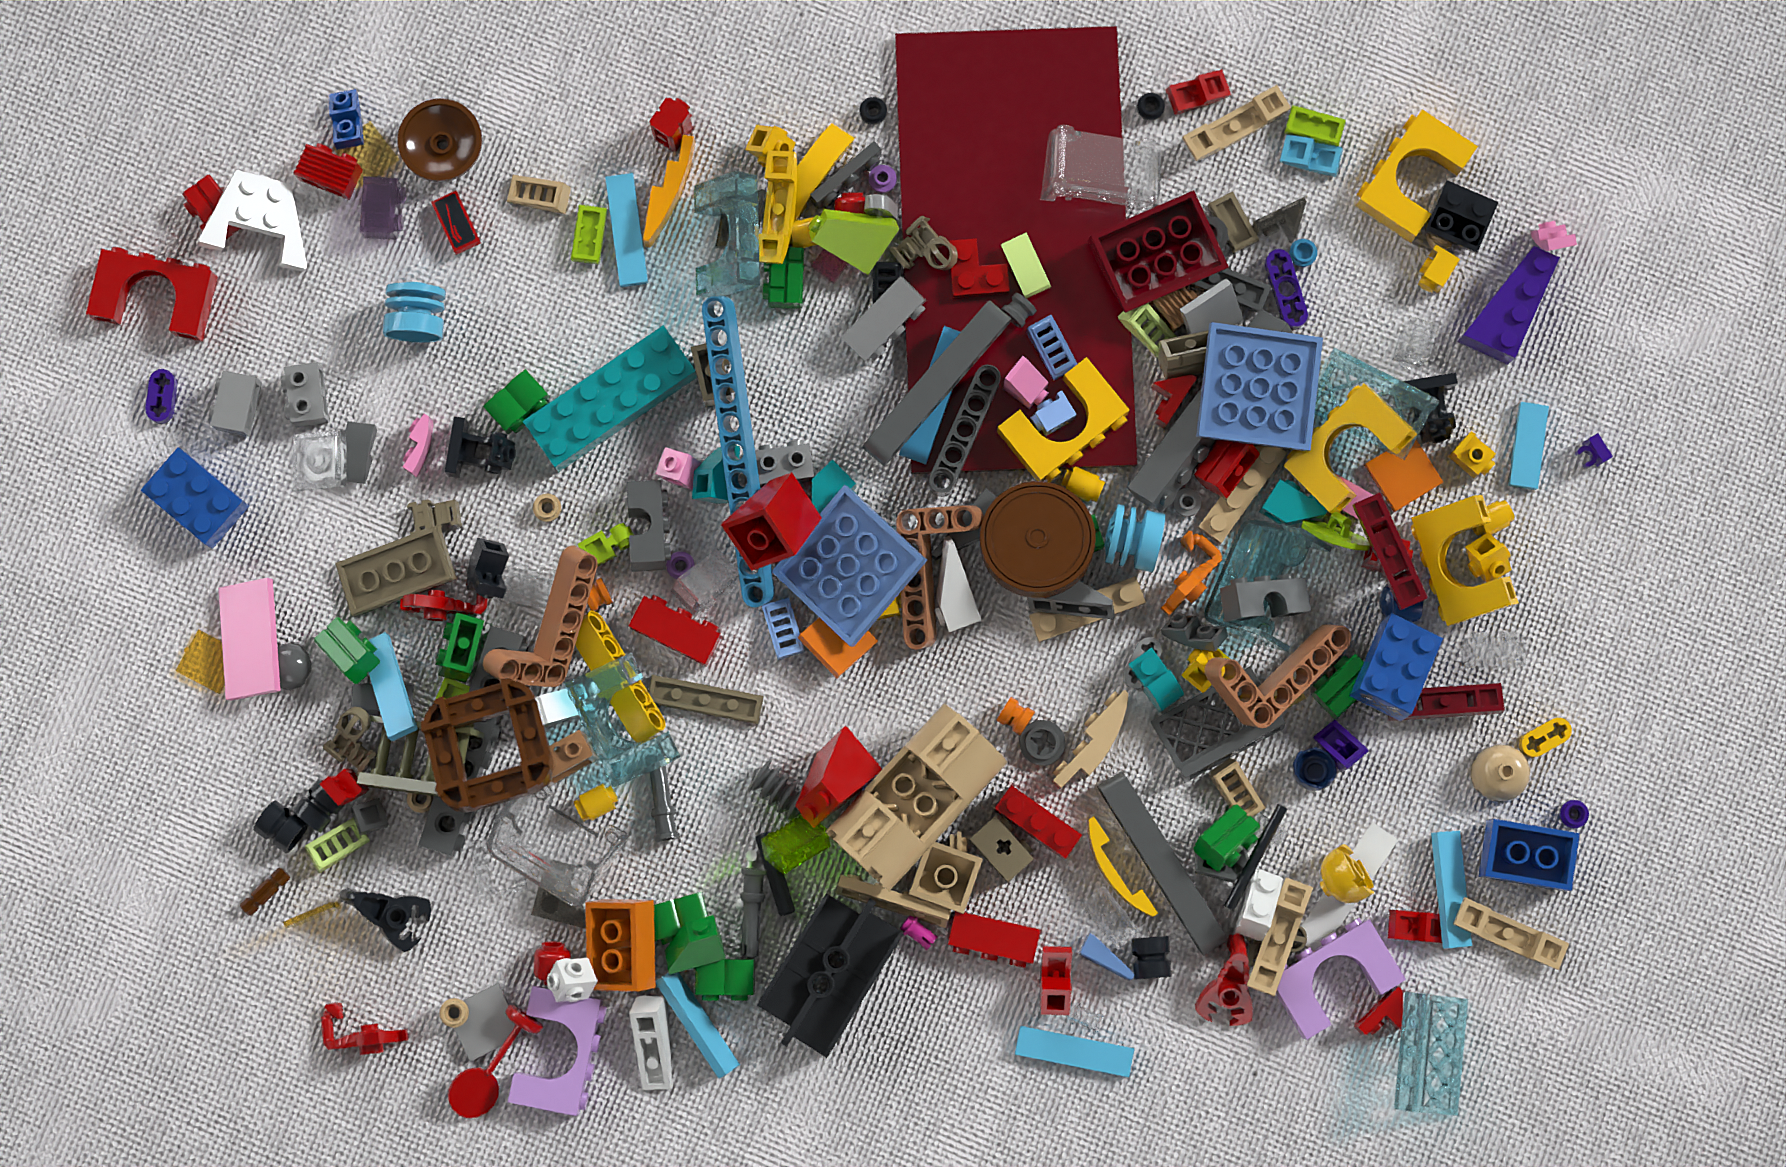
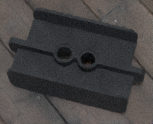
M826 893L824 898L821 899L819 906L816 907L814 914L811 915L809 922L806 923L799 938L795 941L794 946L790 949L789 954L785 957L784 962L780 965L779 970L775 973L774 978L770 981L768 988L765 989L757 1006L791 1026L781 1041V1044L787 1047L794 1037L823 1055V1057L828 1058L904 933L871 913L876 904V901L873 899H869L861 914ZM834 951L841 952L845 957V963L841 968H833L828 962L829 955ZM818 976H824L829 981V989L825 993H818L813 988V981Z

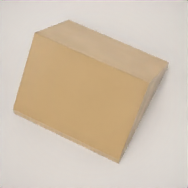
M934 842L922 855L909 895L964 914L983 859Z

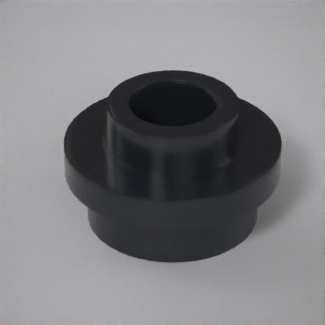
M1152 92L1143 94L1137 103L1138 114L1143 119L1149 121L1160 118L1165 109L1163 98ZM1152 103L1156 109L1148 111L1145 106Z
M869 97L860 105V117L869 125L880 124L887 116V106L880 98ZM870 108H876L878 110V114L875 116H871L868 113V110Z

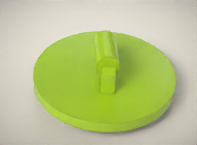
M1334 512L1328 523L1314 520H1304L1302 522L1301 528L1305 532L1330 544L1359 551H1368L1371 547L1368 539L1350 531L1351 519L1339 512Z

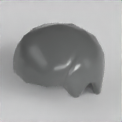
M292 643L278 646L280 688L293 690L302 687L311 672L312 664L309 653L300 645Z

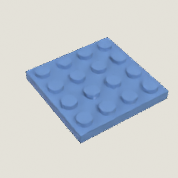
M1211 322L1208 330L1196 437L1310 451L1323 337Z
M844 485L820 513L822 519L797 554L781 560L771 572L849 646L854 647L928 560L854 491Z

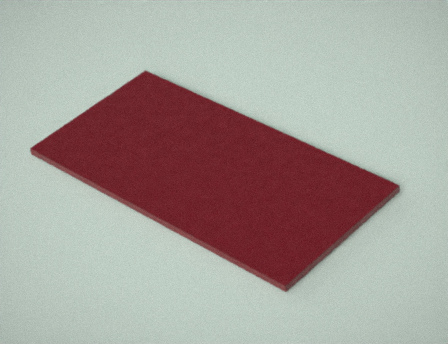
M1117 26L895 33L902 241L907 236L911 237L906 234V230L920 216L930 218L927 222L938 237L943 236L948 241L977 238L979 266L1007 264L1010 290L1009 294L953 298L951 268L949 270L933 268L925 256H918L913 261L915 265L910 270L904 268V279L926 300L923 304L926 309L915 320L909 318L905 322L908 392L929 369L944 326L962 331L988 301H991L1001 309L1004 305H1009L1012 302V296L1015 293L1024 296L1001 244L1027 233L1051 285L1050 288L1026 298L1035 307L1037 312L1025 320V325L1022 328H1018L1010 322L953 388L926 464L911 460V474H929L932 472L977 370L983 365H993L999 370L1001 376L1000 384L961 472L1027 470L997 433L998 426L1017 411L1021 410L1030 422V417L1038 411L1035 403L1029 410L1003 389L1005 377L1022 356L1028 359L1048 381L1047 388L1045 389L1048 395L1043 402L1050 398L1053 402L1056 401L1057 393L1063 391L1077 414L1075 420L1045 436L1042 430L1039 433L1046 439L1055 442L1070 441L1082 433L1087 422L1086 411L1082 403L1063 381L1064 375L1056 380L1052 379L1026 333L1029 326L1049 315H1052L1077 364L1087 357L1129 408V412L1125 416L1127 422L1115 431L1111 427L1103 434L1106 438L1094 448L1088 445L1081 451L1083 456L1071 466L1067 462L1059 469H1074L1075 466L1078 468L1137 466L1132 334L1118 319L1123 309L1099 268L1088 243L1090 235L1126 220ZM939 247L940 253L949 260L948 247ZM903 253V256L907 259L908 262H910L907 256ZM935 256V261H936V263H937L938 265H940V266H941V265H944V264H943L942 262H940V260ZM1048 327L1037 333L1040 338L1051 331ZM1052 338L1042 345L1046 348L1057 341L1055 338ZM1058 348L1047 355L1049 358H1052L1063 351L1061 348ZM1065 357L1054 363L1053 366L1056 369L1067 363L1068 360ZM983 374L980 377V382L985 386H991L995 383V378L991 374ZM973 399L968 403L972 411L977 412L984 408V404L978 399ZM961 425L957 428V433L961 437H969L973 433L968 425ZM951 450L946 453L945 458L950 463H957L960 461L961 455L959 452Z

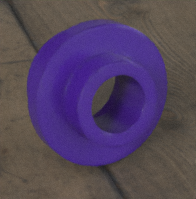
M1569 800L1561 806L1559 815L1565 826L1576 829L1587 823L1589 811L1583 802ZM1571 809H1575L1578 812V817L1575 820L1569 816Z

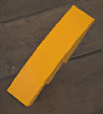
M683 135L679 161L667 160L663 187L652 186L643 237L645 247H652L668 223L681 197L690 172L696 145L694 136Z

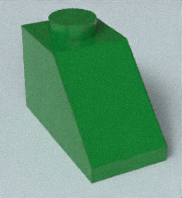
M714 915L686 922L664 950L669 974L726 959L722 938Z

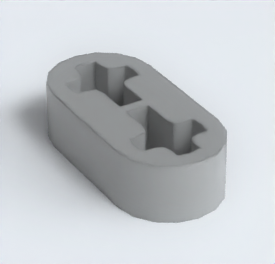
M880 194L865 196L864 211L866 214L891 217L897 222L898 205L890 197Z
M1151 637L1142 639L1137 644L1128 664L1142 655L1144 650L1141 649V646H1147L1149 643L1154 645L1153 650L1160 658L1162 646L1159 641ZM1127 664L1123 672L1124 683L1132 689L1142 688L1143 685L1139 680L1136 683L1131 682L1132 677L1128 673L1132 670Z

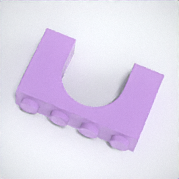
M1359 917L1345 925V932L1338 936L1335 932L1320 940L1322 946L1313 951L1310 947L1295 955L1297 961L1290 965H1285L1276 995L1303 1039L1307 1040L1332 1025L1317 1001L1312 986L1313 976L1317 967L1327 958L1342 955L1355 961L1362 969L1376 994L1382 995L1406 980L1370 919L1363 921Z
M532 986L526 1015L553 1020L566 1025L576 1038L578 1054L573 1067L561 1077L546 1078L521 1072L514 1073L508 1098L509 1103L578 1116L580 1110H586L589 1093L584 1091L586 1081L591 1082L593 1078L595 1064L590 1062L592 1053H597L600 1045L601 1035H596L598 1024H603L606 1016L607 1007L602 1006L604 999L589 997L588 999L576 1002H556L553 992L549 988Z

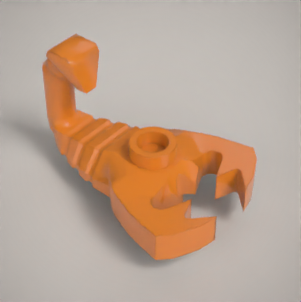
M1190 530L1181 537L1180 544L1188 552H1191L1197 544L1211 560L1209 559L1199 565L1189 574L1184 570L1174 580L1173 583L1177 587L1166 600V603L1160 608L1167 616H1170L1185 599L1193 604L1208 588L1202 581L1223 560L1220 550L1205 536L1198 533L1193 535V531Z

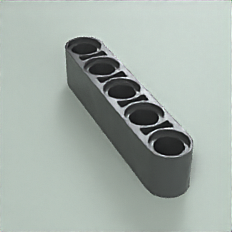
M983 365L977 370L930 474L929 489L938 497H945L953 491L999 388L1000 372L993 365ZM983 374H991L995 378V383L991 386H985L980 382V377ZM973 399H978L982 401L984 408L981 411H972L968 403ZM961 425H968L973 433L969 437H961L957 433V428ZM955 450L961 455L960 461L957 463L947 461L945 455L948 451ZM945 476L950 481V484L945 489L937 488L934 484L935 478Z

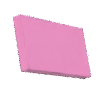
M263 578L218 588L226 700L233 701L281 691L273 579Z

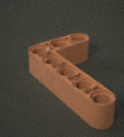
M963 505L907 509L899 513L897 517V532L911 545L913 543L917 544L919 553L928 560L918 571L921 576L920 585L917 587L911 579L901 591L904 641L911 649L918 650L931 647L937 638L930 534L965 532L979 529L984 515L977 506ZM966 511H969L972 515V522L969 526L963 522V514ZM938 513H942L945 518V523L941 528L938 527L935 521ZM912 514L917 518L915 529H912L908 523L909 517ZM917 600L923 605V611L920 615L914 610V604ZM918 629H921L925 634V640L922 644L916 639Z
M575 545L564 549L559 559L534 651L523 652L493 649L486 654L483 660V668L487 673L498 680L511 678L513 681L531 686L557 687L563 683L568 672L597 570L598 562L594 555Z
M1321 625L1258 688L1241 665L1233 659L1219 657L1210 659L1205 666V675L1243 725L1267 728L1349 647L1352 640L1351 633L1345 626ZM1334 633V637H1335V638H1334V641L1332 642V634ZM1315 652V660L1313 661L1312 656ZM1224 666V667H1225V674H1224L1223 677H1222V675H1221V670H1222V667ZM1296 671V679L1293 680V674ZM1239 688H1241L1242 693L1241 696L1238 698V690ZM1275 690H1276V691H1277V697H1276V699L1274 700V692H1275ZM1257 709L1258 715H1257V718L1255 719V718H1254V713H1255V710Z

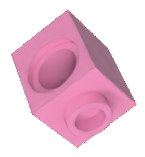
M665 447L655 474L671 484L693 490L694 470L701 462L689 454Z

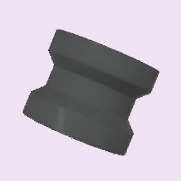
M1015 293L1012 296V302L1009 305H1004L1001 308L1012 319L1011 323L1018 328H1022L1025 325V320L1037 312L1035 307L1019 293Z

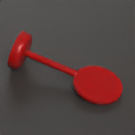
M509 1004L505 1014L516 1026L486 1070L482 1068H469L459 1073L452 1080L448 1089V1101L453 1111L465 1118H477L488 1113L493 1108L499 1097V1085L492 1073L522 1029L531 1034H538L544 1026L536 1018L526 1015L527 1012L521 1008Z

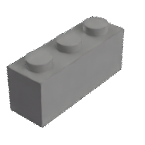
M900 276L841 338L864 361H868L870 358L875 361L886 350L883 345L890 338L895 341L906 330L902 325L909 318L915 320L926 309L923 306L926 300Z

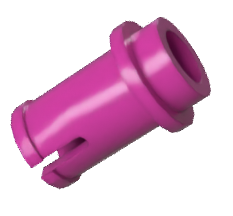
M909 915L900 926V929L903 931L904 936L909 935L927 951L931 946L930 944H933L938 936L918 922L919 918L917 916L914 918Z

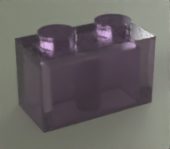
M363 176L360 233L364 238L398 240L399 231H403L404 217L403 214H400V205L405 204L406 199L405 187H402L398 178Z

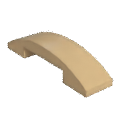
M1275 85L1253 97L1252 101L1208 125L1206 123L1187 133L1182 139L1194 159L1199 161L1255 133L1288 112L1291 106L1278 85Z
M1285 878L1270 929L1261 944L1247 987L1275 997L1313 887Z
M1466 897L1463 898L1453 923L1482 939L1556 970L1560 969L1569 946L1568 942L1545 932L1535 930Z

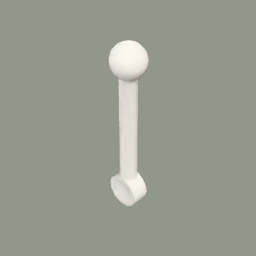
M749 850L746 853V859L748 860L746 868H752L753 861L757 859V853L753 850ZM741 898L736 901V907L743 910L744 901H741Z

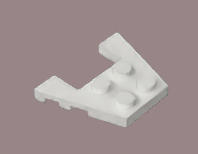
M236 170L222 193L212 215L209 217L204 230L198 237L196 245L222 251L225 247L227 226L231 225L281 238L278 266L300 272L306 270V258L291 184Z

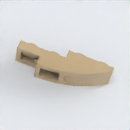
M1125 690L1120 695L1115 691L1104 702L1107 708L1101 715L1095 711L1084 723L1087 729L1083 734L1091 741L1087 743L1083 740L1072 752L1076 757L1069 764L1063 761L1052 772L1056 777L1051 782L1059 790L1079 769L1087 777L1090 776L1109 752L1121 728L1126 712L1129 693Z

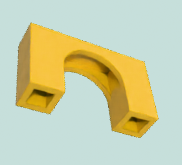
M1423 109L1417 117L1411 114L1403 126L1406 133L1402 139L1396 136L1387 149L1391 155L1386 161L1380 159L1371 172L1376 175L1370 184L1365 181L1356 194L1360 197L1356 207L1410 243L1418 235L1431 216V213L1401 192L1396 181L1398 164L1412 156H1424L1434 160L1458 176L1478 147Z
M1087 357L1064 374L1063 381L1079 399L1086 411V427L1079 436L1066 442H1055L1046 439L1036 430L1021 410L1017 411L997 428V433L1036 481L1046 480L1051 482L1061 474L1059 468L1067 462L1070 466L1077 462L1083 456L1081 451L1088 445L1094 448L1106 438L1103 434L1112 427L1115 431L1127 422L1125 416H1127L1129 408Z
M1365 383L1354 387L1347 395L1348 400L1341 407L1336 406L1327 415L1328 420L1321 427L1317 426L1313 429L1311 450H1292L1287 456L1288 461L1284 464V467L1332 514L1334 512L1340 513L1357 496L1336 475L1330 463L1332 444L1342 432L1354 427L1367 428L1395 454H1398L1417 435Z
M1474 495L1411 517L1413 537L1416 541L1419 540L1422 549L1420 552L1422 564L1425 568L1428 567L1431 576L1429 579L1431 591L1434 595L1437 594L1440 603L1438 613L1442 621H1446L1447 626L1456 625L1519 604L1510 576L1471 587L1458 582L1451 575L1447 566L1446 555L1452 540L1462 532L1491 522L1483 495Z

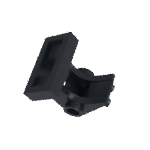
M1456 372L1402 381L1395 387L1397 398L1407 396L1412 398L1415 418L1412 420L1413 430L1417 435H1420L1422 443H1440L1450 439L1452 429L1456 428L1455 416L1453 412H1447L1444 400V390L1453 389L1458 384ZM1435 403L1438 419H1426L1423 405Z
M454 416L444 471L449 477L460 478L462 464L484 467L485 472L492 474H501L502 470H511L512 462L516 457V443L508 440L507 434L491 432L490 437L468 434L469 422L465 418ZM477 444L492 446L489 459L475 458Z

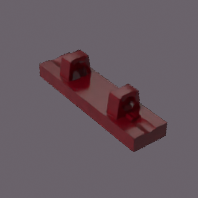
M1381 493L1354 503L1352 505L1399 610L1426 600L1428 596Z
M1501 683L1422 688L1412 714L1404 720L1503 714L1505 707ZM1420 698L1422 703V710H1418ZM1388 715V721H1398Z

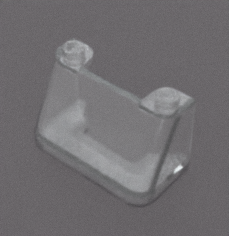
M1059 125L1057 129H1053L1050 132L1048 138L1041 199L1055 201L1056 196H1065V200H1071L1073 197L1126 205L1128 210L1135 206L1137 208L1136 215L1158 206L1160 201L1161 147L1153 139L1130 140L1075 131L1072 126Z
M545 786L535 794L508 801L497 813L487 841V849L490 855L567 904L574 907L582 906L626 845L630 834L614 825L604 826L597 834L552 806L554 795L550 786Z

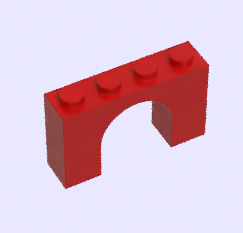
M111 247V250L101 249L86 314L90 318L121 325L127 297L132 287L147 277H163L172 282L176 294L169 331L177 337L203 342L218 276L210 270L211 267L200 263H194L193 267L183 265V261L174 258H166V261L156 260V256L144 252H139L138 256L128 254V250L119 247Z

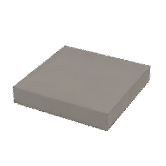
M1227 278L1180 308L1188 334L1209 330L1211 322L1236 325L1244 320L1233 286Z
M499 983L463 1000L469 1008V1017L462 1026L454 1029L470 1062L501 1047L516 1026L505 1014L509 1003ZM456 1007L451 1008L450 1016L455 1019L458 1018L460 1015L459 1009ZM522 1030L520 1031L516 1039L524 1035Z

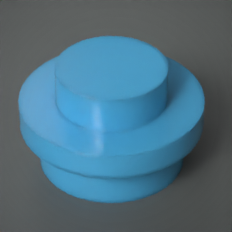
M1308 239L1296 240L1289 250L1292 262L1299 267H1307L1313 264L1318 254L1317 247Z

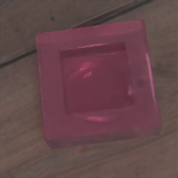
M823 249L812 263L811 268L834 284L849 263Z

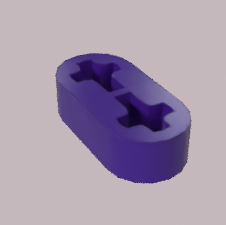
M158 369L151 374L145 406L147 416L158 424H165L172 419L178 387L176 377L165 369ZM163 376H165L170 381V384L164 386L163 394H161L162 389L157 384V381H161ZM160 399H162V406L166 408V413L163 412L158 417L153 410L154 408H159Z

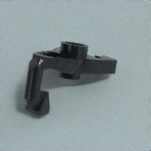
M349 888L341 890L339 894L342 902L353 906L369 922L378 926L382 935L402 952L411 950L421 940L419 936L412 939L411 931H408L402 938H399L400 933L407 928L406 924L409 918H411L412 907L414 905L416 907V918L419 919L424 914L426 921L430 920L431 904L427 898L414 895L391 897L375 892H356Z

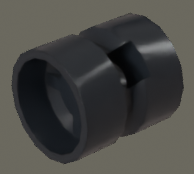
M320 778L308 790L310 796L302 797L292 808L298 817L319 833L331 822L330 815L338 814L346 805L338 806L320 785L323 781Z
M274 800L259 816L253 831L265 839L273 838V845L287 854L299 843L309 825L296 814L290 816L289 809L277 800Z
M1169 936L1131 938L1132 955L1137 957V960L1133 963L1134 979L1172 977L1171 961L1166 958V955L1170 952Z

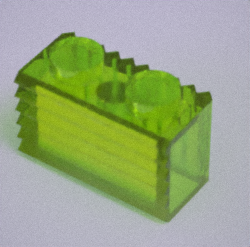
M800 815L799 818L792 819L789 824L786 823L785 826H781L775 832L772 831L766 837H762L761 844L764 858L784 875L831 847L829 836L825 833L827 828L821 823L813 828Z

